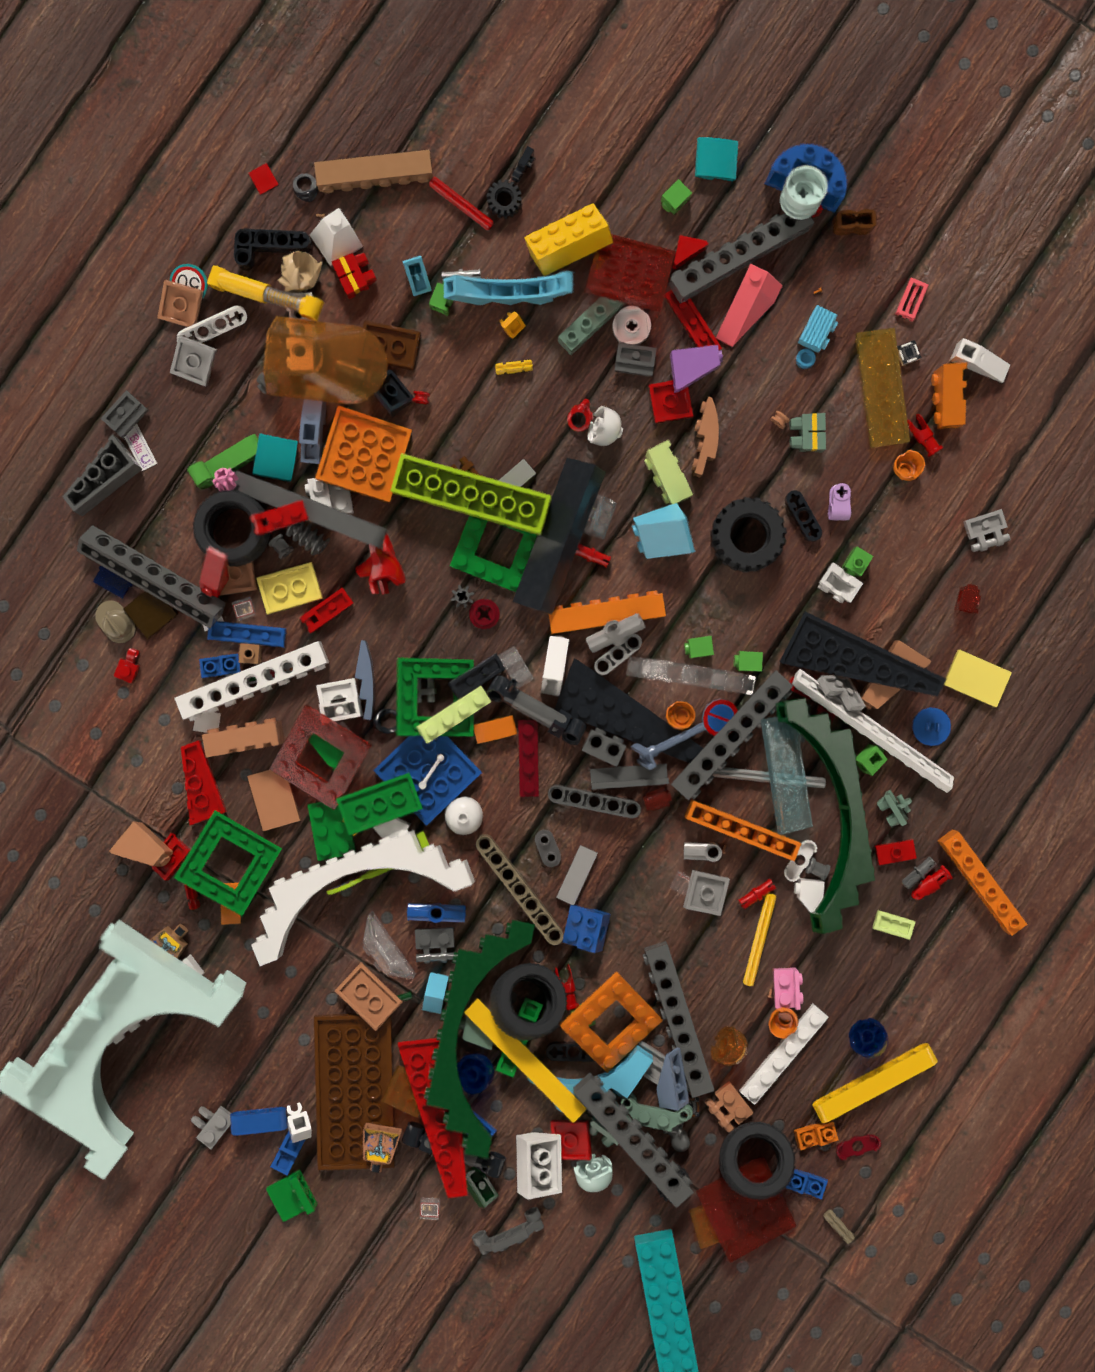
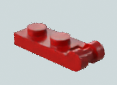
M303 500L263 513L250 516V519L255 525L256 529L254 531L256 536H260L309 520ZM267 519L269 525L263 526L262 521Z
M342 587L299 619L307 625L308 632L312 634L353 605L354 602ZM314 615L319 620L316 623H314L311 619Z

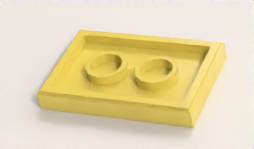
M313 562L257 577L267 615L323 599Z
M957 650L946 675L947 680L944 686L990 706L997 707L1012 672L962 650Z

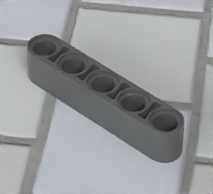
M553 785L548 790L549 799L558 804L627 818H636L641 812L640 805L632 799L563 785ZM553 789H560L562 796L555 799L551 796V792ZM577 792L581 795L579 802L574 803L570 800L572 793ZM596 796L599 798L600 802L597 806L589 804L591 797ZM611 800H616L618 802L617 809L610 810L608 803ZM630 804L637 806V810L633 814L627 812V806Z

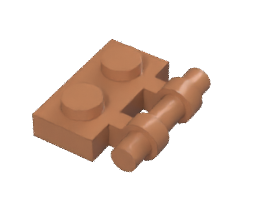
M730 1081L715 1092L718 1100L714 1102L711 1097L705 1100L709 1112L716 1116L719 1120L718 1124L725 1128L728 1133L734 1129L730 1121L734 1119L739 1125L753 1114L751 1108ZM723 1105L729 1112L725 1116L720 1110V1107Z

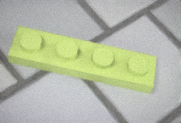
M479 686L416 728L425 742L429 743L489 704L491 700L483 687Z

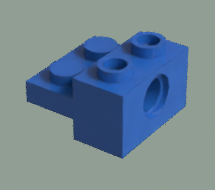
M570 905L562 942L589 952H601L611 914L577 905Z

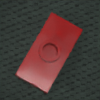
M913 839L874 846L878 865L917 859Z

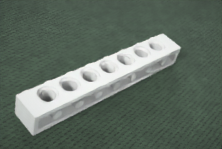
M317 641L175 698L182 719L193 721L201 718L200 714L206 711L208 714L218 711V707L224 704L225 707L234 705L239 698L243 697V700L254 697V692L261 691V693L272 690L271 686L277 683L279 686L287 684L292 677L296 676L299 679L307 676V672L314 669L317 672L325 669V664H328L329 661L322 643ZM306 655L311 658L309 666H304L302 663V659ZM290 662L293 665V671L288 674L285 672L284 667ZM269 670H273L275 672V678L273 680H269L267 678V672ZM251 677L257 679V685L254 688L249 685ZM233 684L239 686V692L236 695L231 691ZM216 691L221 693V700L218 702L213 698V694ZM198 698H201L204 703L201 709L197 708L195 704Z

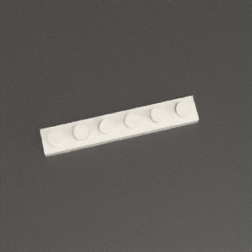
M812 1004L799 1019L796 1032L781 1040L739 1090L740 1093L755 1105L829 1017Z

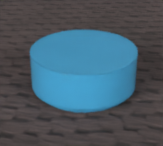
M802 349L796 356V363L802 369L812 367L816 360L815 353L810 349Z

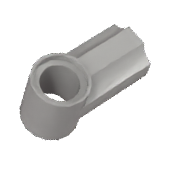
M684 842V859L715 862L722 856V850L715 842ZM715 847L718 849V854L713 857L709 856L708 850Z

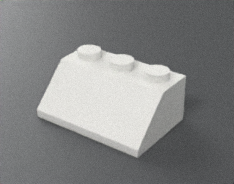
M535 1132L516 1135L517 1193L528 1200L562 1193L561 1135Z

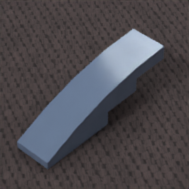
M361 640L355 678L362 679L359 699L367 700L363 719L373 720L375 707L373 662L368 642Z

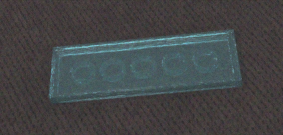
M777 716L761 719L778 834H786L813 827L799 733L785 722H778Z

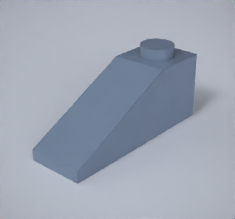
M675 1048L665 1056L657 1086V1097L661 1108L680 1110L689 1103L680 1048Z

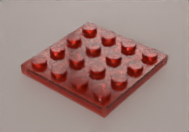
M611 234L613 243L595 252L585 292L660 312L675 251Z
M763 1156L738 1168L746 1179L754 1183H763L772 1177L771 1170ZM723 1177L696 1191L730 1263L797 1226L781 1192L776 1196L766 1199H750L733 1191Z

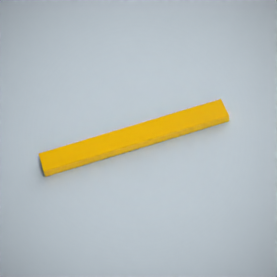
M478 998L464 1011L573 1123L586 1111L587 1108L520 1040L514 1039L508 1034L506 1035L498 1027V1024L493 1019L492 1012Z

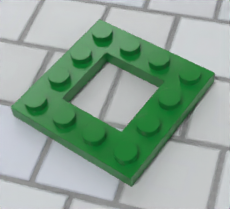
M469 515L450 567L516 592L537 534L502 525L524 534L511 568L508 569L475 556L488 521Z
M397 658L396 736H421L416 727L431 718L429 716H417V678L455 679L474 667V660ZM453 693V703H454L455 701H457V698H456V696H455L454 693ZM474 714L440 736H474Z
M215 810L174 878L243 916L282 848ZM221 837L255 855L236 889L201 871Z

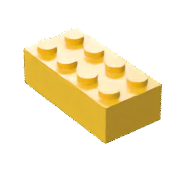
M594 203L524 237L529 253L543 276L613 243L609 226Z

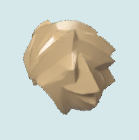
M300 251L282 257L283 265H281L283 277L278 281L285 286V292H307L308 289L314 287L321 271L322 261L318 263L310 254Z

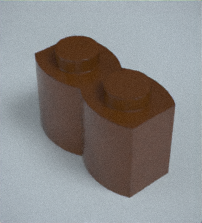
M847 209L837 212L833 219V233L841 236L851 233L857 235L871 233L876 226V211L862 209L856 212Z

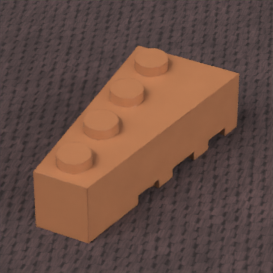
M275 718L266 719L264 724L257 725L256 721L245 723V727L238 728V725L226 726V730L220 732L219 728L207 730L208 734L202 735L206 757L285 743L282 722L276 721Z

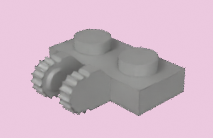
M201 1106L198 1111L206 1119H209V1122L206 1123L197 1116H193L191 1122L202 1129L196 1138L212 1149L231 1125V1113L220 1106L216 1113L213 1114L210 1110Z

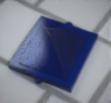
M99 566V572L93 580L94 583L120 598H124L129 587L133 586L131 582L103 566Z

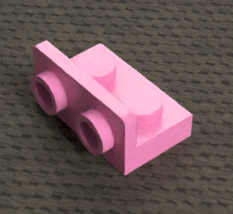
M796 968L773 969L775 1008L785 1007L800 1010V1004H803V993L800 992V985H802L803 980L802 974Z

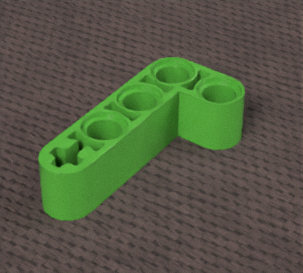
M256 434L250 435L207 462L199 461L191 465L187 471L196 486L202 490L213 485L212 480L216 479L214 474L217 470L221 468L228 470L231 468L235 472L253 461L256 455L258 437Z

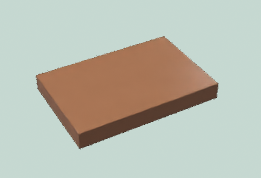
M285 765L247 776L263 831L301 821Z
M362 962L335 990L375 1031L403 1003Z

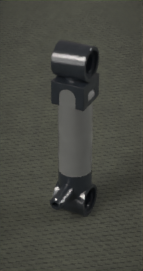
M496 676L486 691L489 699L498 703L504 702L548 727L550 734L557 738H560L562 735V739L568 744H579L587 728L583 721L576 718L571 719L572 715L560 709L558 712L515 688L517 685L516 679L509 681L503 676Z
M409 1121L401 1141L410 1147H419L418 1150L431 1154L432 1149L424 1126L420 1123ZM464 1148L466 1165L479 1169L490 1177H500L507 1159L504 1155L495 1151H489L488 1158L465 1154Z

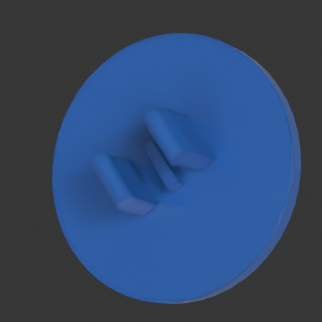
M926 708L915 716L912 730L919 742L935 746L943 743L948 738L951 731V723L947 714L942 710Z

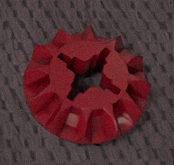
M479 599L470 607L469 618L472 624L479 629L492 628L499 620V608L492 600ZM478 608L484 611L491 608L488 613L491 620L489 621L485 617L478 620L479 616H481Z

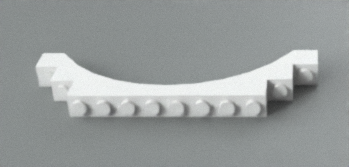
M406 829L396 833L397 837L390 839V836L380 839V844L375 846L370 843L361 847L362 851L357 853L352 850L343 854L344 858L339 860L337 857L327 860V864L321 867L319 864L311 866L306 873H302L301 870L291 874L292 878L285 880L284 877L274 881V885L269 888L276 906L265 909L266 913L260 916L266 934L258 936L256 938L257 941L251 945L259 966L275 961L283 955L289 931L301 909L325 885L344 875L365 869L393 868L409 870L430 877L451 890L457 891L475 882L467 860L461 861L457 859L450 862V866H448L440 845L435 847L434 844L424 847L422 852L414 830L408 832Z

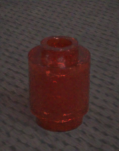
M664 788L646 793L647 795L643 796L647 811H655L670 806L669 802L672 801L669 790L665 791Z

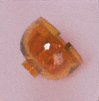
M725 1026L716 1034L714 1040H717L715 1047L711 1046L713 1060L726 1066H734L747 1056L748 1041L740 1030L733 1026Z

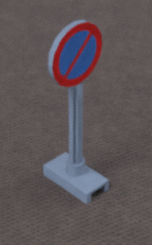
M713 700L705 707L700 724L655 746L652 745L646 748L638 743L632 745L631 749L640 754L637 763L650 770L656 767L653 758L658 756V753L705 730L715 736L737 713V708L728 700Z

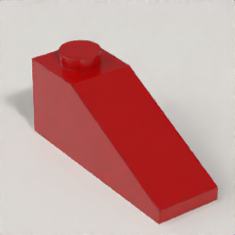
M209 547L199 582L200 590L209 597L214 596L218 598L229 580L227 555Z

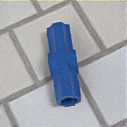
M408 903L407 920L432 921L434 923L440 921L465 922L466 905ZM432 909H440L442 915L440 917L433 916Z

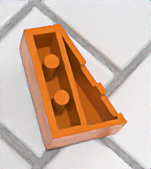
M967 363L943 364L932 374L931 383L935 387L933 404L936 405L934 423L937 424V429L960 428L965 425L966 400L963 399V388H966L967 381H963V369H967Z

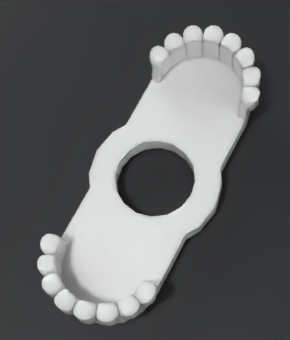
M811 840L802 842L797 855H803L805 863L798 866L794 861L790 860L784 870L787 880L794 882L800 879L799 875L808 866L813 853L817 852L815 842Z

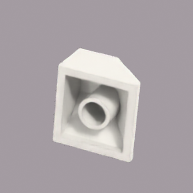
M339 208L324 217L310 234V237L331 268L333 267L331 261L354 253L363 247Z

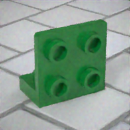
M301 1170L266 1188L283 1222L306 1211L307 1215L314 1212L318 1204Z

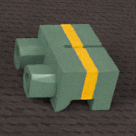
M825 413L802 414L800 417L790 419V430H799V436L790 437V448L800 449V452H824L826 450V432H824L826 430Z

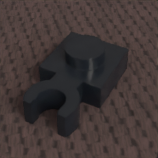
M529 146L525 149L518 162V166L512 174L513 181L519 183L527 168H532L536 160L534 149Z

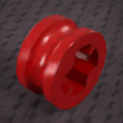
M422 391L413 392L415 397L412 398V402L429 404V393Z

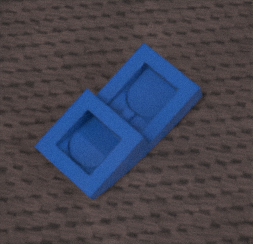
M288 1131L270 1167L288 1175L305 1139L292 1143L290 1132Z

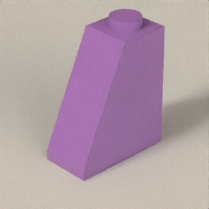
M718 345L671 351L670 360L674 393L680 392L718 369L720 363L723 362L722 351L718 350Z

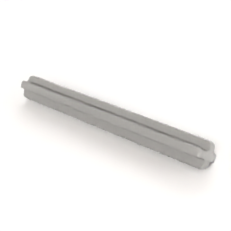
M723 767L721 771L717 769L712 774L714 777L815 788H825L826 779L821 777Z

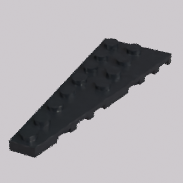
M806 611L779 661L786 665L937 697L947 680Z
M573 659L554 710L559 712L562 709L571 714V718L579 719L584 723L646 747L655 746L681 733L578 659ZM689 738L662 751V753L691 763L703 750V747Z

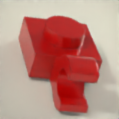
M129 648L126 660L123 658L119 660L114 677L131 684L134 683L140 665L135 664L140 652L139 650Z

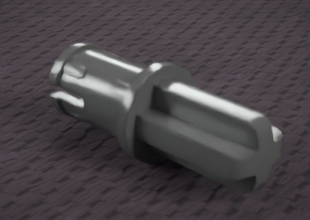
M927 857L924 862L918 867H914V870L902 880L903 885L910 889L919 880L925 879V875L937 867V864L934 863L935 861L931 857Z

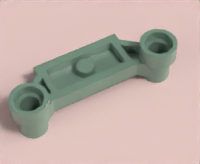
M632 1092L628 1098L621 1097V1104L628 1109L630 1116L633 1119L636 1118L642 1126L672 1132L673 1127L691 1119L693 1115V1108L689 1104L680 1110L673 1111L639 1104L635 1094ZM625 1100H629L631 1104H626ZM684 1111V1112H686L688 1115H687V1116H683L681 1112Z

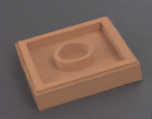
M164 280L157 318L185 327L196 324L198 322L203 290Z
M253 561L249 564L247 563V565L228 566L229 580L219 596L257 590Z

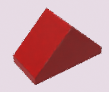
M680 235L673 269L676 270L705 251L708 247V242Z

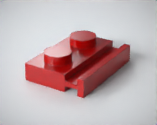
M170 833L164 841L173 851L170 861L162 867L151 866L165 881L170 880L191 850L173 833Z

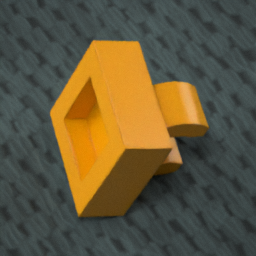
M515 311L513 313L508 312V318L505 321L500 320L502 328L511 339L526 326Z

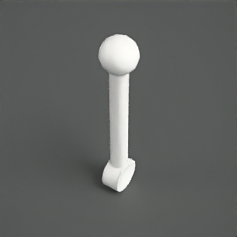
M437 755L436 762L425 779L419 783V788L424 789L427 786V781L438 764L444 760V755Z

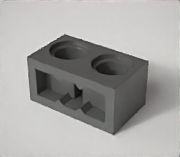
M597 727L595 731L591 729L581 750L617 767L626 748V745L623 744L624 740L613 736L611 739L605 736L607 732ZM593 737L601 739L599 747L591 746L590 742ZM617 745L618 753L610 755L608 753L609 746Z

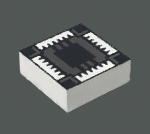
M915 340L896 347L902 366L921 359Z

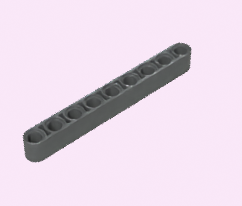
M235 471L238 480L235 481L236 487L233 490L246 493L254 499L277 508L303 500L309 521L377 548L382 547L387 529L244 472Z

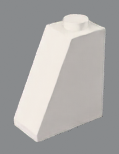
M550 636L541 693L560 695L569 639L562 636Z

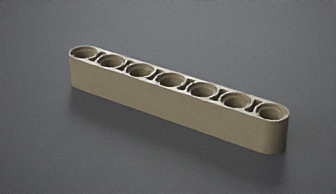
M488 834L479 836L476 847L545 939L552 945L560 944L563 940L562 928L494 839ZM482 839H488L490 841V846L488 848H482L480 846V841ZM494 854H499L502 857V861L498 864L493 863L491 857ZM504 870H512L514 873L513 877L510 879L503 876ZM517 885H523L525 891L522 894H518L514 888ZM534 900L537 906L534 909H529L526 906L527 901ZM539 916H547L548 922L540 924L538 922ZM558 931L560 933L559 938H550V932Z

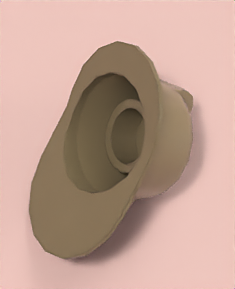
M105 601L99 605L95 616L99 627L105 635L116 643H125L131 640L136 630L135 623L124 611L123 606L115 601Z

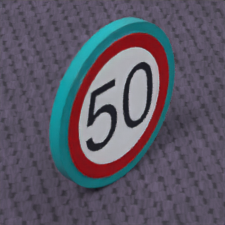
M182 264L171 273L170 281L203 290L202 299L204 298L208 290L207 277L199 267L193 264Z

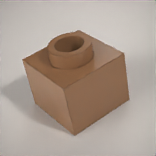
M240 643L239 663L261 664L262 645ZM248 650L252 652L251 657L246 656Z

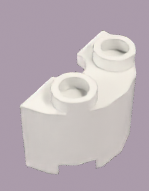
M831 563L820 580L818 588L826 593L829 591L834 594L833 598L840 603H843L844 600L851 603L863 583L847 574L835 563Z

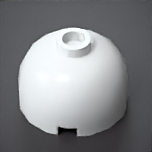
M600 406L593 415L596 416L595 422H591L589 426L588 440L596 445L608 446L621 437L623 428L621 427L620 416L614 410Z
M466 796L454 799L448 805L445 812V820L449 829L460 835L475 832L483 820L480 804L473 798Z

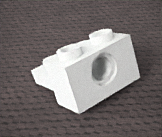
M355 678L316 685L322 723L363 716ZM346 698V700L335 701V702L332 701V700H335V699Z

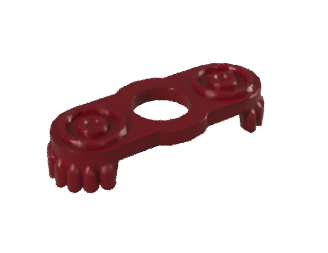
M873 1134L861 1137L854 1136L850 1140L840 1142L836 1147V1153L839 1159L847 1160V1157L853 1155L860 1156L867 1151L874 1150L877 1152L881 1147V1140ZM855 1141H861L863 1147L861 1150L855 1151L852 1148V1144Z

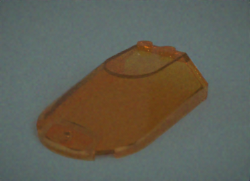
M276 316L268 330L263 375L266 392L270 396L351 405L368 400L367 398L381 388L385 380L388 367L385 349L376 336L364 328L354 325Z

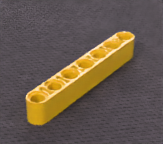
M929 1043L921 1044L821 1097L812 1106L821 1123H827L929 1069L938 1060Z

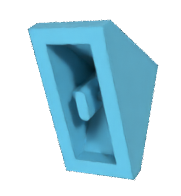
M418 256L403 261L413 296L432 291L422 257Z
M430 972L422 1010L441 1014L449 976Z

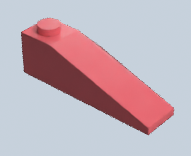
M750 264L716 339L733 347L774 304L782 284L769 272Z

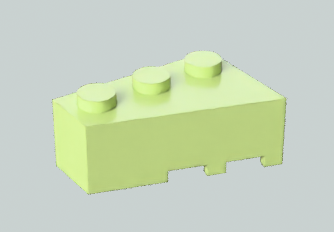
M667 440L649 449L645 455L646 459L644 462L648 470L652 469L655 475L653 480L657 487H661L663 491L661 496L665 504L669 503V505L692 497L693 494L684 473L681 472L677 464V457L673 456L669 448L671 446L670 441Z

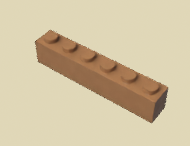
M430 150L314 162L317 187L319 192L322 191L323 193H332L334 190L339 189L351 191L353 188L358 187L370 189L376 185L388 187L394 183L407 185L412 181L426 183L433 178Z

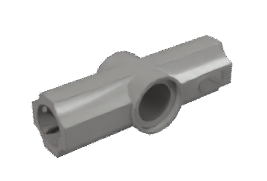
M636 613L620 622L616 620L608 622L603 630L587 637L586 641L592 653L611 644L619 646L627 640L628 636L644 629L645 624L640 614Z

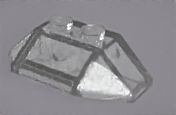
M373 911L370 912L367 916L363 937L364 951L368 956L371 955L375 960L373 963L379 972L382 971L385 975L413 979L416 975L415 971Z

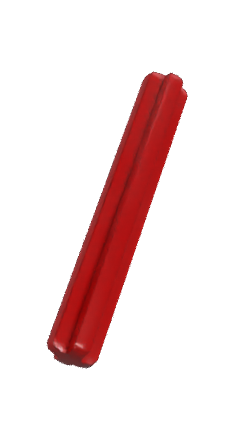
M433 177L430 180L429 186L484 229H491L494 224L493 220L437 177Z

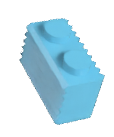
M817 305L801 334L798 344L816 353L821 349L825 350L830 340L827 336L829 332H834L838 324L835 321L838 315Z

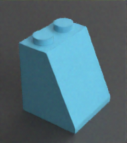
M677 503L633 518L635 525L632 526L635 537L638 536L639 542H636L640 553H644L646 559L695 552L687 519Z

